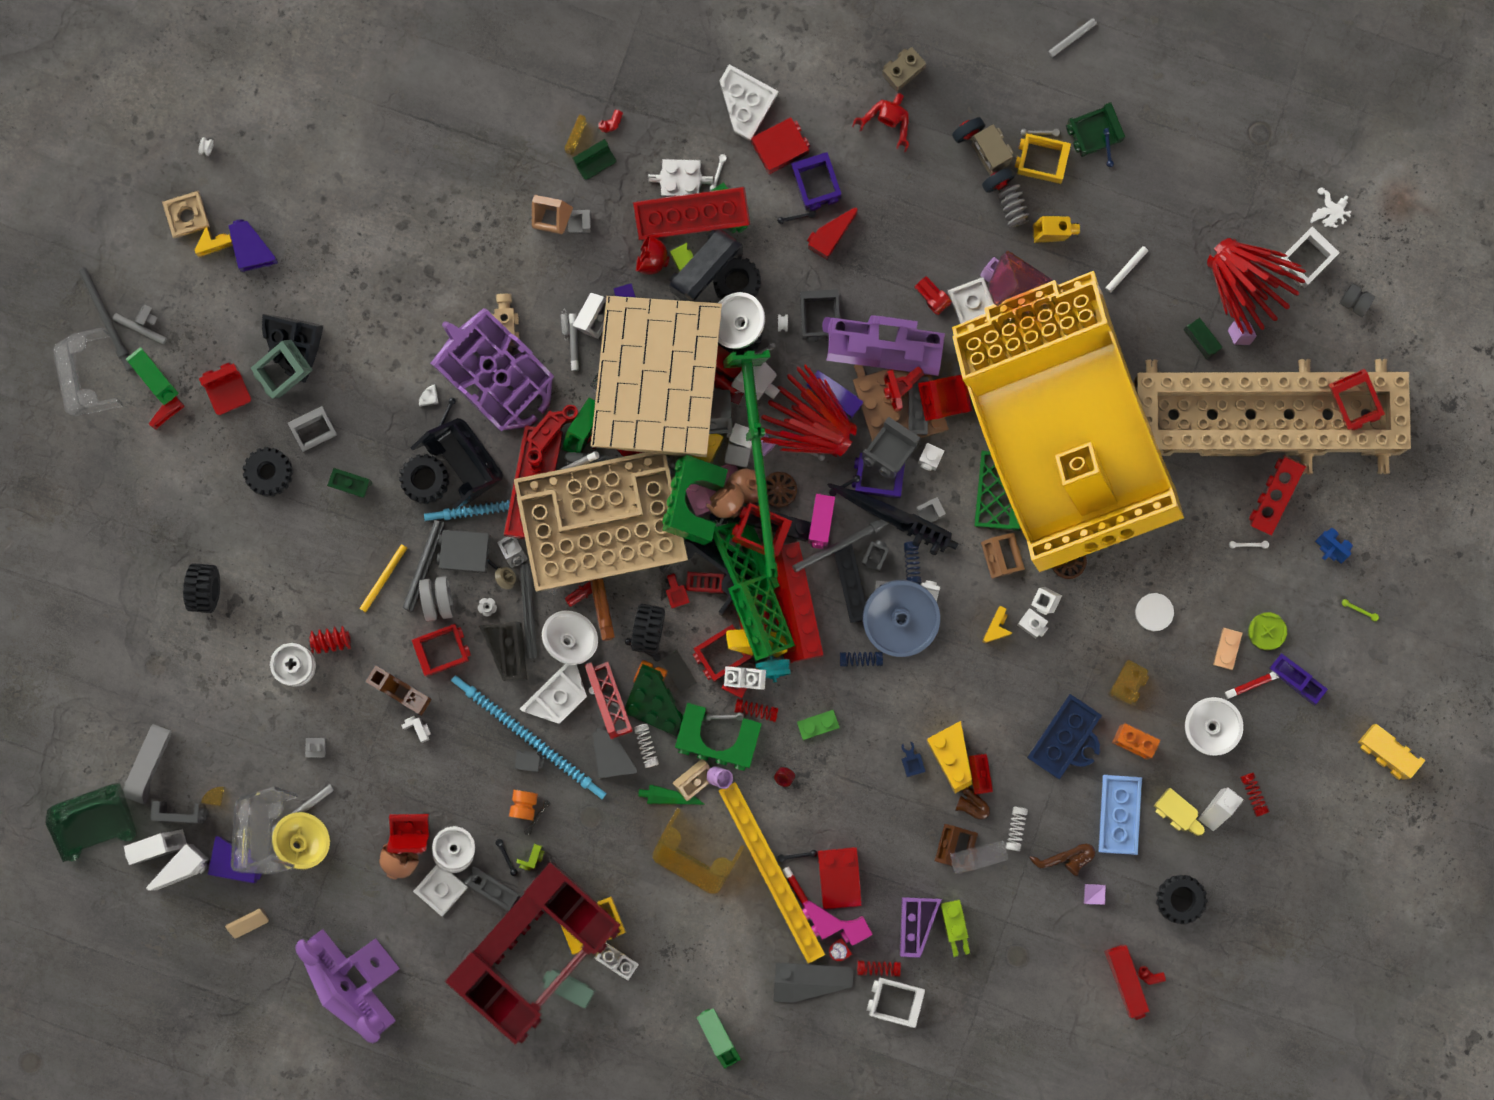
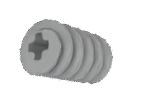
M1011 185L999 191L1001 193L998 197L1003 199L1001 205L1006 206L1003 208V212L1008 213L1005 218L1006 220H1011L1008 222V227L1020 226L1030 221L1025 219L1030 214L1023 213L1027 206H1021L1025 199L1018 198L1023 193L1016 192L1020 185Z

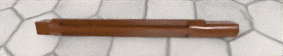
M603 578L590 580L602 641L612 640L615 638Z

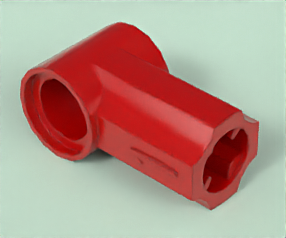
M927 276L921 279L914 287L927 301V305L936 315H939L952 303L948 295L944 291L939 290Z

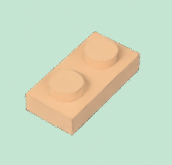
M1227 628L1222 629L1214 666L1233 670L1242 632Z

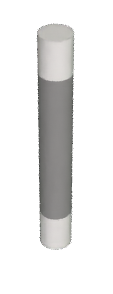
M569 314L571 371H579L577 328L572 326L577 318L576 314Z
M595 451L559 470L586 465L600 457L599 453Z

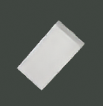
M726 666L724 686L765 689L766 670Z
M606 943L608 945L601 954L597 952L594 959L629 981L639 964Z

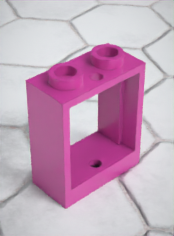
M816 494L808 544H812L811 547L823 549V546L827 547L835 501L833 496Z

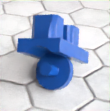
M1334 528L1324 531L1315 542L1321 546L1320 550L1325 553L1322 556L1324 561L1329 557L1333 561L1337 560L1342 564L1352 554L1350 551L1353 545L1348 540L1339 543L1336 540L1339 534Z

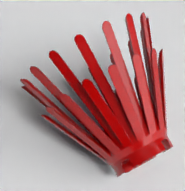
M1227 238L1220 242L1214 248L1217 252L1215 257L1210 254L1207 260L1208 267L1213 271L1225 314L1227 316L1229 310L1231 318L1235 319L1238 329L1240 328L1242 334H1244V329L1239 319L1240 316L1251 335L1253 330L1237 298L1242 306L1247 308L1261 330L1265 329L1264 324L1254 311L1256 310L1255 304L1243 287L1273 321H1277L1278 317L1263 301L1268 300V296L1261 289L1285 309H1289L1290 305L1260 279L1273 288L1281 286L1295 296L1300 294L1299 291L1256 264L1281 276H1287L1300 283H1305L1303 278L1271 263L1274 262L1295 271L1306 273L1304 269L1298 268L1302 265L1271 255L1287 257L1286 254L1239 243L1234 238L1233 240Z
M804 364L805 370L810 375L808 378L803 370L797 366L799 374L820 400L808 388L805 389L791 374H788L787 378L801 391V397L817 412L782 386H778L777 388L780 390V393L797 404L791 406L795 412L772 400L768 401V405L792 418H786L784 422L767 415H762L761 418L805 436L784 430L778 432L765 428V433L799 442L762 437L761 440H764V443L798 448H782L780 451L831 454L834 457H837V455L840 457L852 444L853 441L850 440V433L855 436L857 426L849 421L826 379H824V383L820 378L817 379L812 370Z

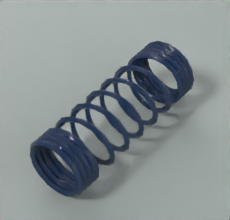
M913 541L904 543V552L906 553L904 557L907 558L906 560L920 558L919 556L906 557L907 554H919L916 551L919 547L912 544ZM906 562L905 567L908 568L906 569V573H908L906 580L921 584L920 576L908 577L909 574H920V571L907 572L909 569L916 570L921 568L919 566L909 568L907 567L908 564L916 565L920 562Z
M875 651L874 658L872 653L869 652L868 659L867 653L864 652L863 661L861 652L858 653V661L856 652L853 653V658H851L850 652H848V656L846 652H840V666H848L849 655L852 667L854 655L857 667L859 665V656L862 667L864 666L865 656L867 666H869L870 654L872 666L875 663V654L876 665L883 666V652Z

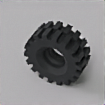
M264 447V449L258 448L255 453L251 452L249 459L246 458L245 460L246 465H243V478H245L246 484L255 493L266 497H273L277 493H283L282 490L289 487L288 483L292 482L291 475H293L292 464L287 456L281 451L269 447ZM267 464L272 465L275 469V474L270 479H264L260 474L261 468Z

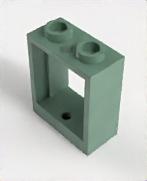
M292 340L281 341L251 367L255 379L261 382L265 393L272 399L282 397L313 371ZM282 352L296 373L277 388L263 367Z
M555 968L547 971L542 980L545 983L543 987L547 989L561 971ZM568 976L554 993L583 1008H587L596 989Z

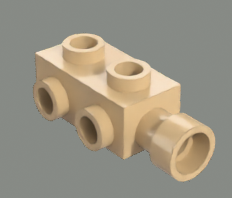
M497 294L496 301L499 303V309H494L495 314L492 315L510 333L519 338V332H515V325L519 324L518 313H514V308H510L512 296L511 294ZM507 315L508 319L506 321H502L501 316ZM510 341L507 348L508 352H512V348H516L512 341Z

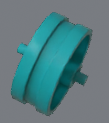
M772 655L770 660L755 664L756 669L766 670L765 678L773 679V683H776L777 678L780 676L791 674L789 659L777 660Z

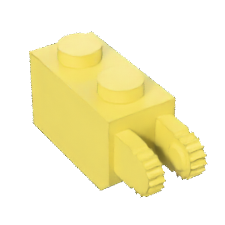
M1168 788L1155 803L1154 807L1157 809L1155 812L1163 819L1167 817L1172 821L1170 825L1177 831L1189 830L1195 836L1204 834L1205 829L1203 825L1196 820L1198 810L1173 789Z

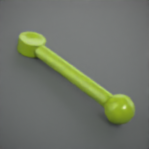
M1347 599L1342 601L1344 607L1348 606L1369 616L1372 621L1379 619L1376 613L1371 614L1349 603Z

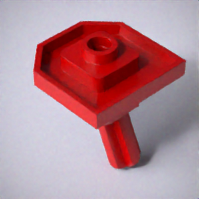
M920 367L914 368L905 377L895 378L893 370L887 371L883 378L886 386L884 394L886 399L890 400L895 412L901 411L903 408L901 397L924 376V372Z

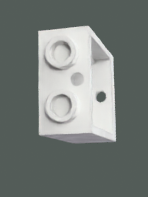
M1313 227L1285 253L1287 257H1281V259L1290 261L1288 257L1306 239L1327 259L1309 278L1301 272L1279 265L1282 269L1303 278L1305 283L1293 281L1298 286H1303L1304 288L1340 253Z
M879 977L878 981L874 980L872 992H875L874 998L869 1000L867 1011H870L869 1015L915 1028L925 989ZM883 984L915 992L908 1020L876 1012Z

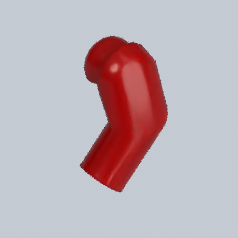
M614 110L610 120L599 122V129L604 133L616 130L619 127L623 112Z
M1141 966L1137 972L1138 977L1148 985L1166 982L1164 972L1153 974L1146 966Z

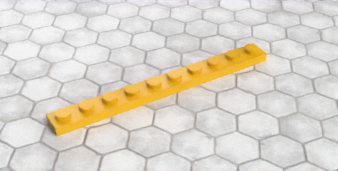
M736 782L726 789L718 790L807 963L809 964L824 956V951Z

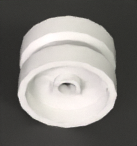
M288 643L275 650L271 656L270 668L276 680L287 686L298 687L303 686L312 679L316 670V662L313 654L307 648L300 644ZM293 662L297 663L296 666H293V669H292V668H291V664H292Z
M453 826L446 827L436 835L432 845V855L437 867L445 872L457 873L465 870L472 863L475 854V844L469 832L463 828ZM454 847L457 851L452 852L450 848Z

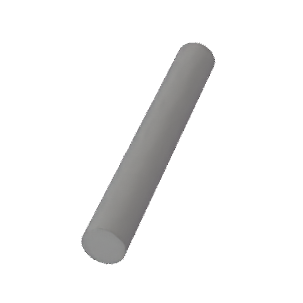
M1095 19L1089 20L1049 50L1048 54L1053 58L1097 24Z
M117 313L113 316L114 321L163 345L167 340L166 337Z

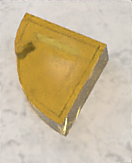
M215 787L209 790L203 796L201 803L221 806L225 787Z

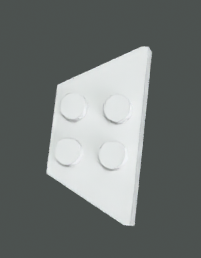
M565 664L520 710L560 724L587 698L577 664Z

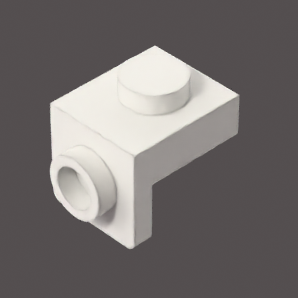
M413 716L404 720L405 724L401 725L404 730L414 726L422 743L430 740L428 736L431 734L427 724H423L421 718L416 719Z

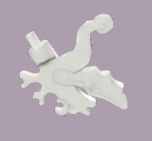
M1324 188L1318 189L1320 195L1325 194L1324 202L1326 207L1318 208L1317 212L1312 214L1313 217L1310 223L1330 215L1322 221V223H1325L1324 227L1333 226L1337 228L1338 225H1335L1337 219H1341L1342 224H1344L1346 219H1344L1343 215L1351 217V211L1345 212L1343 210L1348 203L1347 199L1349 197L1345 195L1344 198H1341L1335 204L1331 201L1330 193L1327 190H1324Z

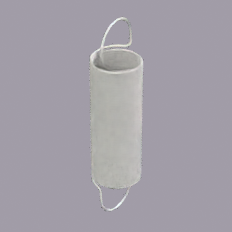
M561 314L562 335L570 334L568 314Z

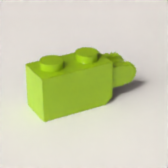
M960 900L941 903L940 908L953 957L958 956V949L955 943L958 940H962L965 954H970L967 941L968 933Z

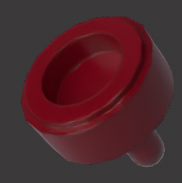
M780 767L775 773L774 779L780 786L788 787L794 781L795 773L789 768Z

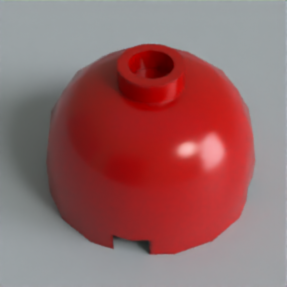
M647 236L640 249L642 250L641 256L637 258L636 271L645 275H655L663 267H667L670 257L667 256V248L662 241Z

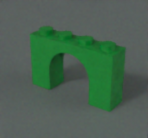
M685 455L678 459L675 464L676 474L672 479V491L666 503L668 509L662 520L664 524L663 531L705 545L712 541L716 523L692 514L686 505L685 493L691 484L713 491L724 488L728 469Z
M687 703L675 748L679 749L678 753L689 756L691 752L697 754L696 758L708 761L709 757L716 759L715 763L726 766L727 763L734 764V768L745 771L746 768L750 769L762 723L743 718L735 744L727 750L715 751L708 748L701 739L700 732L706 708Z

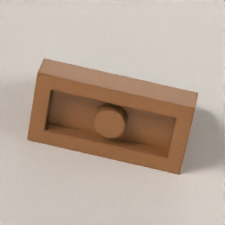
M534 195L532 200V228L563 234L573 207L562 200ZM546 210L557 212V225L541 223Z
M1014 533L993 537L981 542L992 579L1025 570ZM1008 539L1016 568L1007 569L999 541Z

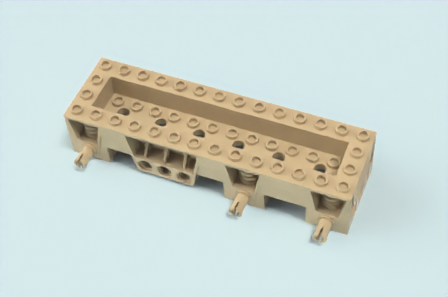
M1150 359L1145 360L1146 373H1138L1132 381L1161 456H1171L1173 453H1199L1200 456H1258L1266 452H1285L1286 456L1301 457V463L1306 466L1303 474H1313L1312 457L1323 456L1327 452H1361V455L1378 457L1377 474H1390L1389 457L1391 455H1401L1411 449L1409 372H1387V359H1376L1375 372H1368L1385 415H1382L1378 421L1364 423L1357 430H1348L1345 426L1328 384L1356 372H1310V359H1306V361L1305 359L1298 360L1299 372L1158 373V360L1153 359L1151 367ZM1365 382L1339 393L1350 421L1360 417L1361 411L1364 409L1369 412L1377 410ZM1170 410L1178 412L1179 417L1177 420L1169 418L1168 413ZM1209 410H1214L1217 413L1215 420H1210L1207 417ZM1253 410L1255 412V419H1247L1245 412ZM1285 410H1291L1294 413L1292 420L1284 417ZM1324 410L1332 412L1330 420L1323 417L1322 412Z

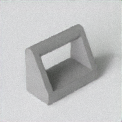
M323 406L288 422L302 452L337 436ZM324 418L330 431L303 443L298 430Z

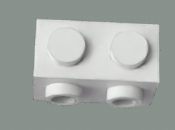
M590 293L572 326L582 333L598 339L604 326L606 298Z

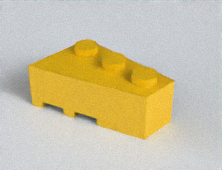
M1373 724L1358 741L1362 745L1360 747L1361 750L1368 755L1370 753L1376 757L1375 761L1382 767L1387 766L1392 770L1390 773L1398 780L1411 779L1426 761L1422 757L1418 759L1410 752V748L1407 746L1403 747L1396 741L1395 737L1377 724Z

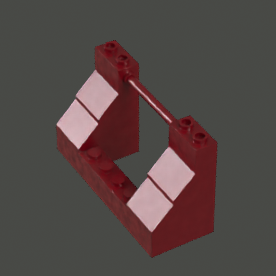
M550 862L524 891V895L479 946L468 954L445 982L512 1043L516 1045L520 1042L522 1044L529 1036L527 1031L531 1027L535 1029L541 1023V1006L587 954L593 953L595 955L597 952L601 954L607 948L606 942L611 937L614 940L621 932L619 929L621 924L554 862ZM544 911H546L574 936L582 946L579 953L535 1002L530 1003L493 965L501 963L506 957L503 953L508 948L512 950L518 943L516 939L519 935L522 934L524 936L531 929L529 924L534 919L538 921L545 913Z

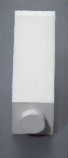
M1223 788L1198 820L1212 831H1215L1235 812L1243 799L1231 789Z
M183 829L160 833L124 846L125 856L129 865L137 864L180 851L187 842Z

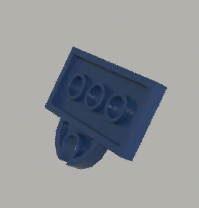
M1069 694L1027 759L1058 780H1060L1070 764L1076 767H1085L1092 764L1094 760L1086 758L1083 751L1089 747L1093 749L1094 754L1099 755L1100 743L1092 730L1102 715Z

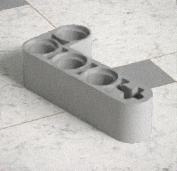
M152 724L125 783V798L141 804L146 803L150 794V783L170 740L171 730Z

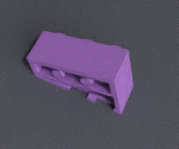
M902 897L901 957H921L942 899Z

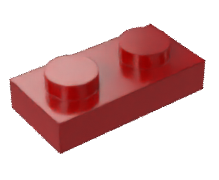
M987 754L968 756L974 794L993 792Z

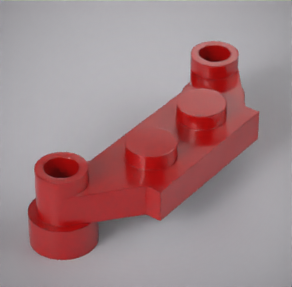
M570 404L566 405L562 411H549L526 438V442L529 443L526 457L532 466L537 467L541 464V452L565 424L574 421L578 415L576 406Z

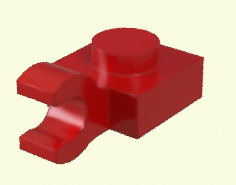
M675 574L668 575L667 578L671 589L666 590L671 609L690 603L685 585H678Z

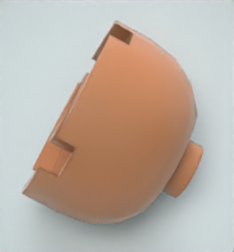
M745 468L732 473L725 485L729 487L732 485L730 482L735 481L743 491L744 503L756 504L758 502L755 471Z
M731 481L732 485L729 487L724 485V488L716 491L710 497V505L706 503V507L716 517H736L741 513V507L744 504L745 498L742 489L735 481Z
M385 844L379 859L383 871L389 878L394 880L410 876L417 868L419 856L412 852H403L401 854L387 852L388 844Z

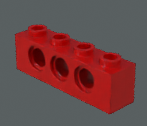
M1283 455L1282 459L1278 458L1274 466L1276 472L1274 476H1269L1266 482L1268 488L1265 493L1262 492L1257 501L1259 506L1257 510L1253 509L1249 517L1252 527L1271 536L1306 468L1305 464L1286 455ZM1281 473H1289V480L1286 482L1280 481L1279 476ZM1273 490H1280L1282 494L1280 498L1273 499L1271 492ZM1265 507L1273 509V513L1270 516L1262 514V510Z

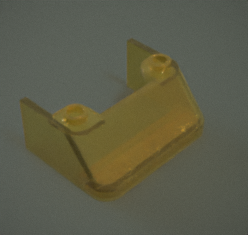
M677 808L653 851V859L657 864L707 893H718L745 846H740L732 861L720 857L713 862L711 867L707 866L677 848L681 841V835L678 830L672 827L681 812V809Z

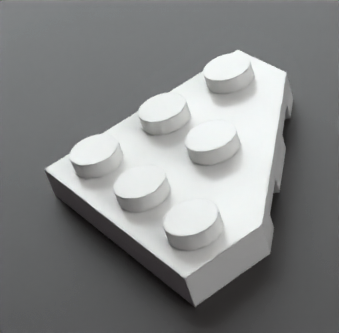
M729 64L720 79L721 88L734 133L751 141V138L755 135L778 95V91Z

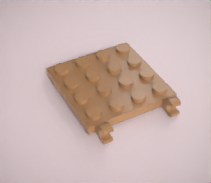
M855 364L854 369L857 379L853 380V384L858 398L863 401L861 409L871 440L875 439L888 417L908 429V392L901 397L903 408L898 412L894 411L890 400L886 399L884 394L886 386L883 377L887 371L893 369H886L865 376L863 365ZM893 370L895 378L902 376L905 377L910 373L907 371ZM924 374L923 377H928V381L933 380L931 375ZM945 417L928 420V435L917 436L922 439L949 430Z

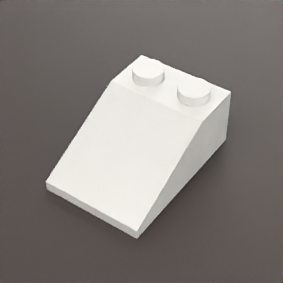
M185 844L146 888L149 891L159 890L198 873L202 874L209 866L207 863L210 859L193 844Z

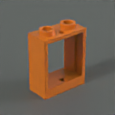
M1125 723L1119 726L1112 744L1147 760L1153 758L1161 740Z

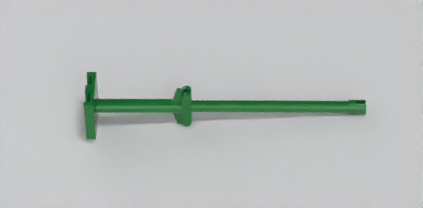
M765 350L762 354H755L754 351H747L743 355H736V352H732L723 360L724 368L742 367L749 425L746 441L752 442L766 559V576L771 578L773 573V578L778 577L777 563L775 562L761 438L765 435V428H761L753 370V366H761L770 358V352Z

